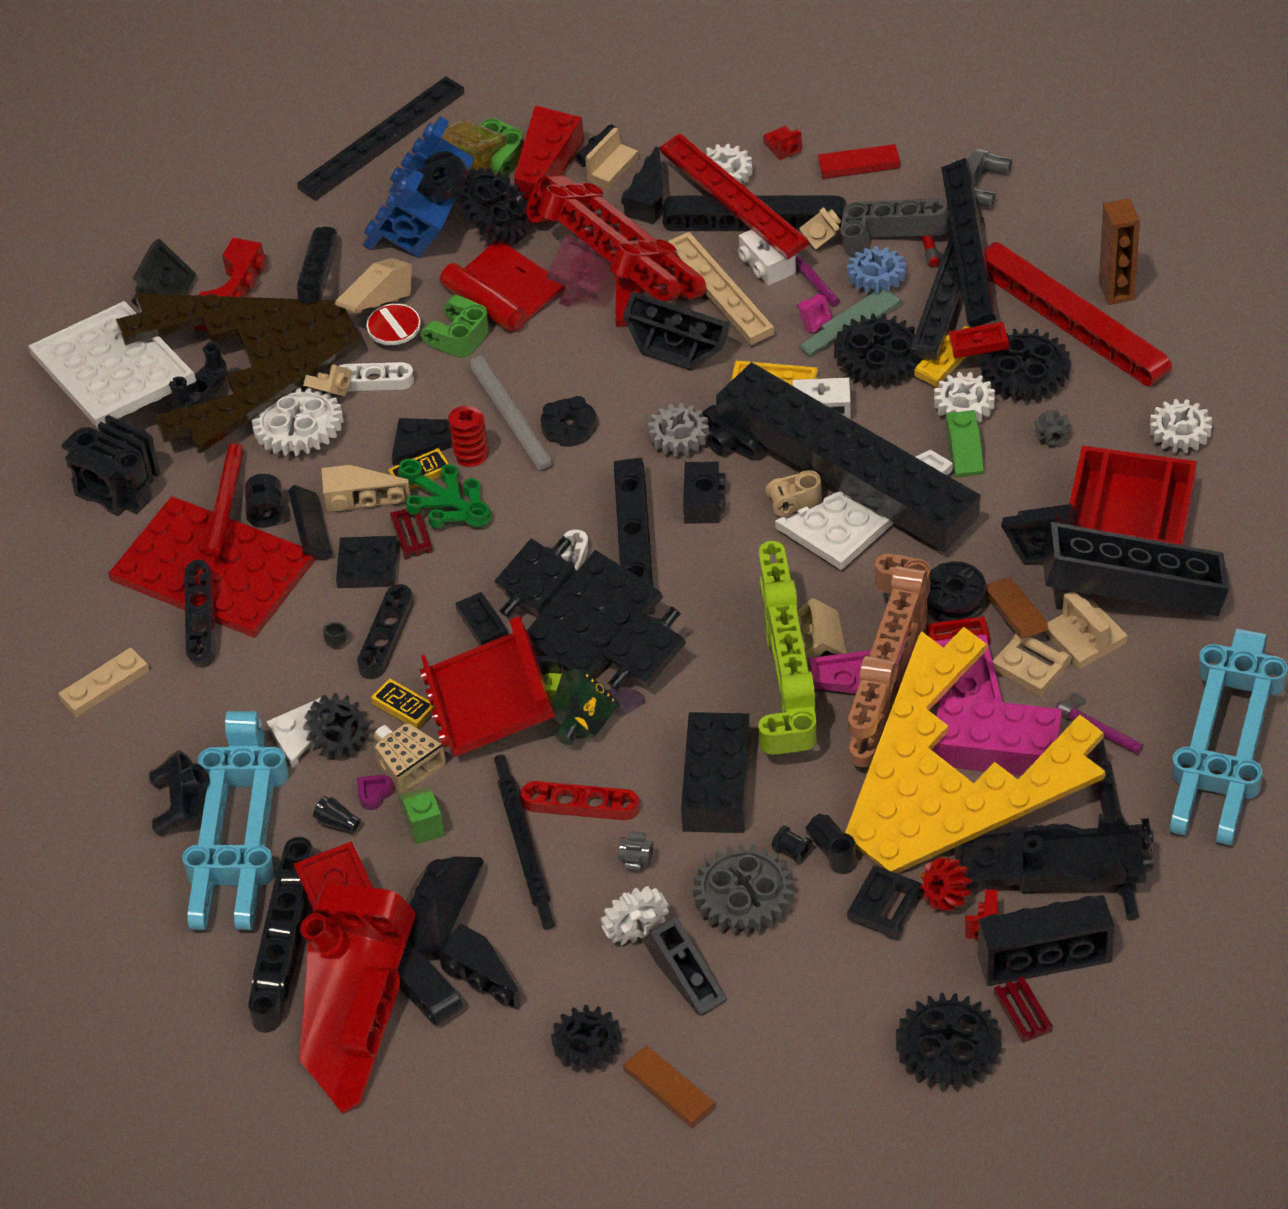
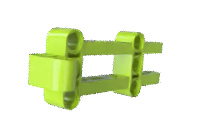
M767 541L761 544L758 552L761 570L760 591L765 613L768 648L772 651L782 713L765 715L760 719L758 723L759 746L764 753L783 754L806 751L815 746L817 742L815 691L812 673L808 671L797 614L796 589L794 580L790 578L785 548L780 542ZM769 554H774L776 563L771 564Z

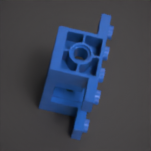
M440 116L434 124L430 122L422 134L424 138L418 137L411 149L413 153L407 152L400 164L402 168L397 166L389 179L393 181L389 189L391 194L385 202L387 206L382 205L374 217L376 221L371 219L364 230V233L367 235L363 243L365 247L372 250L383 236L420 258L441 231L457 196L443 202L434 203L421 195L417 188L424 174L417 170L419 168L420 170L423 169L426 165L425 160L429 156L442 151H449L453 155L459 156L465 163L467 171H469L474 157L442 138L449 123L447 119ZM441 174V177L438 180H441L445 176V174Z

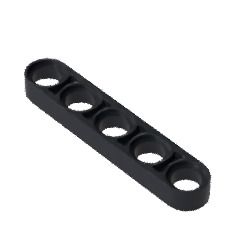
M318 227L312 233L297 282V298L301 302L314 303L322 298L337 246V231L332 227Z

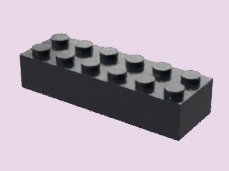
M1051 522L1042 547L1045 586L1058 590L1065 589L1081 592L1086 595L1093 594L1110 597L1115 600H1127L1143 605H1155L1172 610H1184L1200 615L1218 617L1229 591L1223 552Z

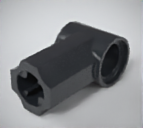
M820 813L812 817L806 826V833L829 859L831 869L839 874L852 872L857 866L854 838L850 834L843 833L828 814L822 815Z

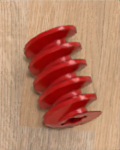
M466 405L454 408L448 416L453 453L457 457L458 464L464 467L478 466L485 462L489 454L484 415L473 406Z

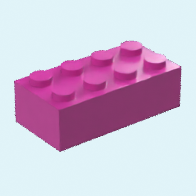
M942 696L939 700L937 717L948 725L949 732L932 748V751L954 768L986 771L996 762L1011 775L1022 776L1060 736L1062 709Z

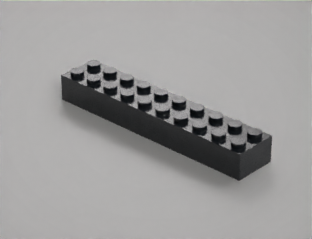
M752 362L716 394V418L804 470L817 472L821 480L943 552L979 518L981 498L979 493Z

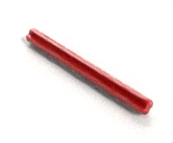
M231 443L227 448L205 546L206 555L209 557H218L222 552L243 456V446L240 443Z

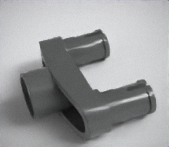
M977 148L967 159L970 164L977 205L992 208L996 192L977 188L976 185L983 171L986 170L1008 175L1013 159L992 154L989 150Z

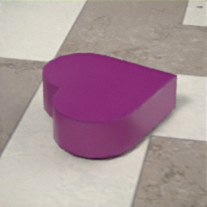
M387 775L357 777L360 805L366 810L379 808L383 803V799L389 798L394 792L392 779Z

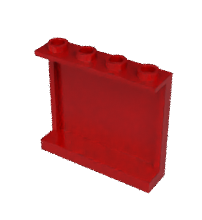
M520 616L509 620L513 633L432 666L425 654L421 655L424 668L419 669L425 685L430 686L425 691L431 706L435 705L436 709L431 710L435 723L438 727L441 726L442 730L437 731L443 747L449 746L454 757L556 717L529 633Z

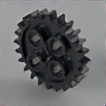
M482 167L478 170L473 168L468 172L465 191L455 200L462 205L459 211L466 212L467 214L464 219L473 222L472 228H480V235L487 233L490 241L496 237L499 244L505 240L510 245L513 241L518 243L520 240H523L533 228V222L526 215V206L529 201L523 198L526 193L518 192V184L511 185L510 178L507 177L504 180L501 172L494 175L491 168L486 172Z
M872 313L871 319L860 315V322L851 319L850 326L844 324L842 331L837 332V339L834 340V358L837 359V366H843V374L851 372V380L860 377L861 384L870 380L873 387L877 381H881L884 387H886L887 381L897 385L898 378L907 381L908 374L914 376L916 366L923 360L920 357L910 356V347L915 336V327L910 326L906 328V320L897 323V316L888 320L884 313L881 318H876V315Z
M1024 328L1023 333L1020 334L1016 329H1013V335L1007 334L1009 349L981 354V376L985 378V382L990 381L995 392L1002 390V398L1011 394L1012 401H1015L1018 396H1021L1024 402H1027L1028 397L1031 396L1035 401H1038V397L1041 394L1045 398H1049V391L1057 394L1059 386L1065 387L1066 379L1070 378L1071 360L1070 352L1065 351L1066 345H1058V337L1050 340L1049 332L1042 336L1039 335V329H1036L1033 334L1029 333L1027 328Z
M940 993L939 1001H935L929 995L927 996V1005L916 1001V1011L907 1008L906 1018H900L899 1029H896V1052H899L900 1063H906L907 1073L915 1071L916 1081L927 1077L928 1087L935 1081L939 1082L940 1090L945 1088L946 1083H951L953 1089L957 1090L958 1082L961 1081L967 1087H970L972 1077L981 1082L983 1072L991 1074L992 1064H998L999 1053H1001L1002 1032L998 1030V1020H991L990 1009L981 1012L982 1002L979 1001L973 1006L970 1005V996H967L961 1002L958 1001L957 993L952 995L951 1000H946L944 993ZM930 1051H932V1052H935V1053H933V1054H928V1053H925V1052H930Z

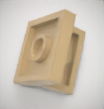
M1075 591L1064 594L1063 614L1047 622L1048 630L1044 632L1061 651L1072 656L1071 662L1079 670L1125 645L1128 635L1092 599L1086 600L1081 598Z

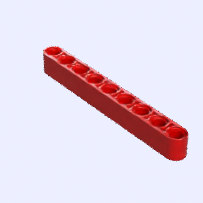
M994 242L985 248L990 281L1143 385H1153L1172 370V363L1165 353L1003 244Z

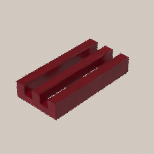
M406 509L390 512V517L405 560L410 559V554L415 553L416 557L421 556V551L426 550L427 554L432 553V545L420 513L413 514L423 543L418 544L408 516L411 514ZM399 517L403 518L412 546H407L398 520Z
M1023 976L1017 978L1016 983L1012 981L1006 982L1003 988L1000 985L994 987V995L1022 1043L1052 1032L1051 1022ZM1018 991L1022 993L1023 997L1028 1003L1030 1009L1032 1010L1033 1014L1035 1015L1036 1019L1041 1025L1040 1028L1034 1020L1033 1016L1031 1015L1029 1009L1027 1008ZM1010 994L1013 998L1021 1015L1030 1027V1032L1026 1031L1024 1025L1022 1024L1014 1008L1009 1002L1007 995Z

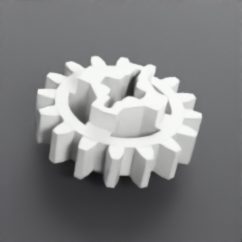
M717 144L714 150L706 148V155L741 184L742 181L749 182V176L753 174L752 158L748 157L746 150L740 152V146L731 149L730 144H726L725 147H720Z
M958 372L957 378L948 375L947 382L939 381L938 388L934 389V408H938L939 416L946 413L974 410L976 420L982 422V415L989 417L990 409H994L995 390L991 389L990 381L983 383V376L981 375L975 379L971 372L968 373L967 377H963L961 372Z
M1174 399L1173 405H1170L1165 401L1163 402V409L1156 407L1154 415L1150 416V435H1154L1155 443L1162 441L1163 449L1171 446L1174 453L1178 448H1182L1184 453H1188V447L1198 450L1199 443L1207 444V437H1211L1212 417H1207V409L1199 410V403L1191 406L1187 399L1183 404H1179V401Z
M646 886L641 892H639L638 888H634L632 894L624 892L619 897V901H612L614 905L612 908L604 910L606 916L601 918L603 923L601 927L612 943L619 941L621 945H624L629 939L632 943H635L638 937L644 938L650 933V930H655L657 923L665 922L663 916L669 913L667 909L668 903L657 888L650 890L649 886Z

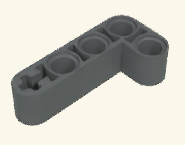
M942 199L853 202L845 207L840 230L845 253L855 257V252L864 253V248L869 247L871 237L941 235L950 230L951 224L947 203Z

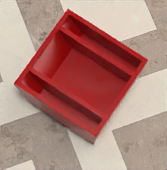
M1082 445L1069 504H1072L1076 511L1072 526L1184 545L1195 487L1197 461Z

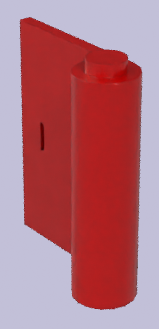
M497 240L465 268L457 263L447 265L439 279L441 286L453 294L483 305L487 310V317L509 332L521 329L531 317L566 287L564 282L506 243L502 242L499 244Z

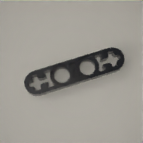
M194 560L187 565L184 572L186 654L194 666L206 667L214 661L216 655L214 575L205 561ZM200 570L204 572L200 574V583L202 584V586H199L198 581L194 577L198 575V571ZM201 594L207 596L203 605H193V600L196 596ZM198 621H207V627L203 631H193V627ZM198 641H201L203 648L206 650L202 652L201 657H197L196 655L200 653V644L198 643Z
M397 584L391 586L383 598L357 659L359 673L363 678H379L386 670L413 606L412 592L406 585ZM395 600H399L398 607H396ZM387 617H396L398 619L393 624L383 623V620ZM377 639L388 640V643L384 646L373 644ZM373 656H375L376 663L372 664Z

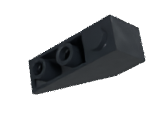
M657 146L651 155L645 158L642 169L634 175L632 184L629 189L624 190L621 198V204L624 205V215L626 217L650 224L655 223L664 206L660 148Z
M460 923L448 937L444 948L438 950L441 968L449 976H457L466 981L474 990H482L493 996L501 1005H509L518 1010L521 1007L518 988L488 939Z

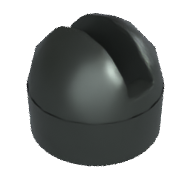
M338 622L325 625L323 629L325 643L333 648L342 646L347 639V627Z

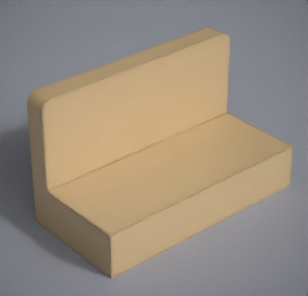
M614 127L586 156L588 181L610 189L639 159L637 150L621 144L620 129Z
M812 598L797 610L807 662H809V658L818 657L826 650L835 655L847 653L840 618L836 609Z

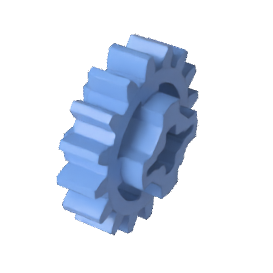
M878 246L871 250L864 248V253L855 252V258H849L847 275L849 282L855 283L856 289L865 287V292L875 289V292L879 293L880 289L884 288L888 292L890 291V286L899 287V281L905 280L906 262H904V256H898L897 250L889 252V247H885L883 250H879Z

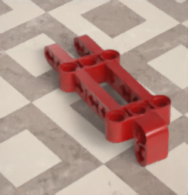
M564 175L542 176L537 180L526 206V215L531 222L559 221L611 263L609 269L613 274L622 278L632 279L656 299L668 302L676 300L679 295L686 299L700 298L704 295L706 291L705 279L675 255L676 247L665 240L654 239L602 198L604 191L600 187L586 182L574 183Z

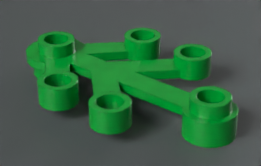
M405 459L400 462L399 477L408 479L409 485L417 484L435 495L430 497L409 496L406 500L407 512L419 514L423 508L454 507L458 510L444 512L440 509H434L430 511L428 523L433 528H442L445 522L465 521L473 527H483L490 523L492 512L489 506L480 499L481 484L477 479L468 478L464 481L463 493L469 497L468 503L460 498L457 483L458 469L456 466L446 464L441 468L440 478L446 483L445 489L421 474L422 466L417 460Z

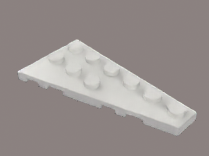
M932 450L915 456L946 475L953 471V463ZM841 491L824 498L823 503L810 509L807 506L799 509L798 514L788 519L782 517L775 520V528L840 570L846 567L894 524L891 520Z

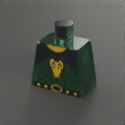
M583 668L563 671L552 702L556 716L553 719L561 725L556 739L565 745H572L575 738H589L597 735L620 703Z

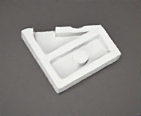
M314 701L267 721L270 733L279 748L284 752L291 768L299 763L298 758L306 749L312 750L316 743L314 740L307 741L306 737L310 731L303 730L305 722L308 721L304 718L308 710H311L310 707ZM322 713L318 718V726L322 724Z

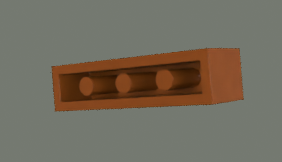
M1130 198L1103 203L1099 285L1108 305L1135 300L1140 219Z

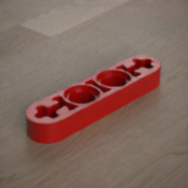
M531 781L526 783L521 789L522 804L526 810L531 812L614 820H630L639 813L638 796L634 791L628 789ZM534 794H539L536 799H531ZM562 795L573 797V800L567 804L557 801ZM592 798L603 800V803L599 806L593 807L587 804ZM609 800H613V802L611 801L612 807H609ZM624 802H629L627 807H621L624 805Z

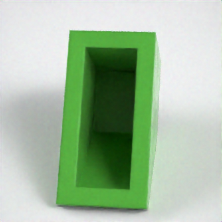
M974 410L946 413V441L953 463L955 478L984 474L980 434Z
M423 787L397 795L415 845L445 836L441 812L432 790L428 787Z

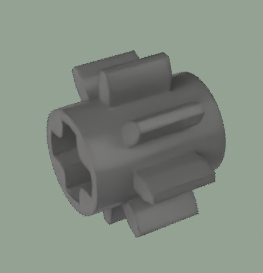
M1058 410L1045 411L1039 416L1038 421H1035L1037 428L1034 431L1039 441L1044 439L1046 445L1061 444L1065 441L1067 435H1070L1068 429L1070 422L1067 415L1060 416Z
M632 831L629 833L628 838L621 837L618 847V860L626 861L625 869L640 871L643 868V864L651 863L653 841H646V833Z

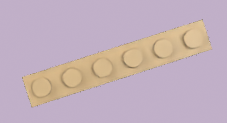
M690 232L667 241L676 247L675 255L705 279V294L750 345L774 335V326Z

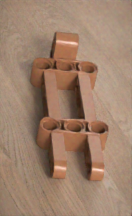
M886 553L880 555L875 560V585L880 591L890 593L891 595L870 655H865L860 670V684L848 716V730L852 735L849 744V758L858 767L871 765L910 661L917 637L921 632L924 633L927 598L930 592V566L921 559ZM863 742L867 743L868 751H865L864 754H859L863 749Z

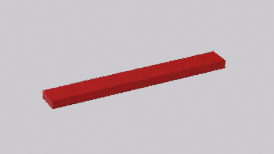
M681 133L659 147L661 154L787 260L809 245L808 239Z

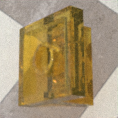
M466 120L448 125L442 136L447 142L474 157L469 172L473 168L478 170L480 167L486 172L491 168L493 150L505 146L506 135Z

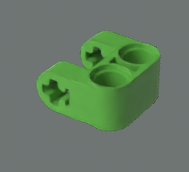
M490 118L481 122L464 139L460 149L474 157L472 163L477 162L486 152L494 155L490 162V168L494 174L501 172L502 178H505L517 167L524 140L519 129L498 119Z
M452 295L444 304L443 311L453 322L447 326L437 321H430L422 329L420 335L423 341L430 347L462 358L471 355L489 334L487 310L483 305L458 295Z

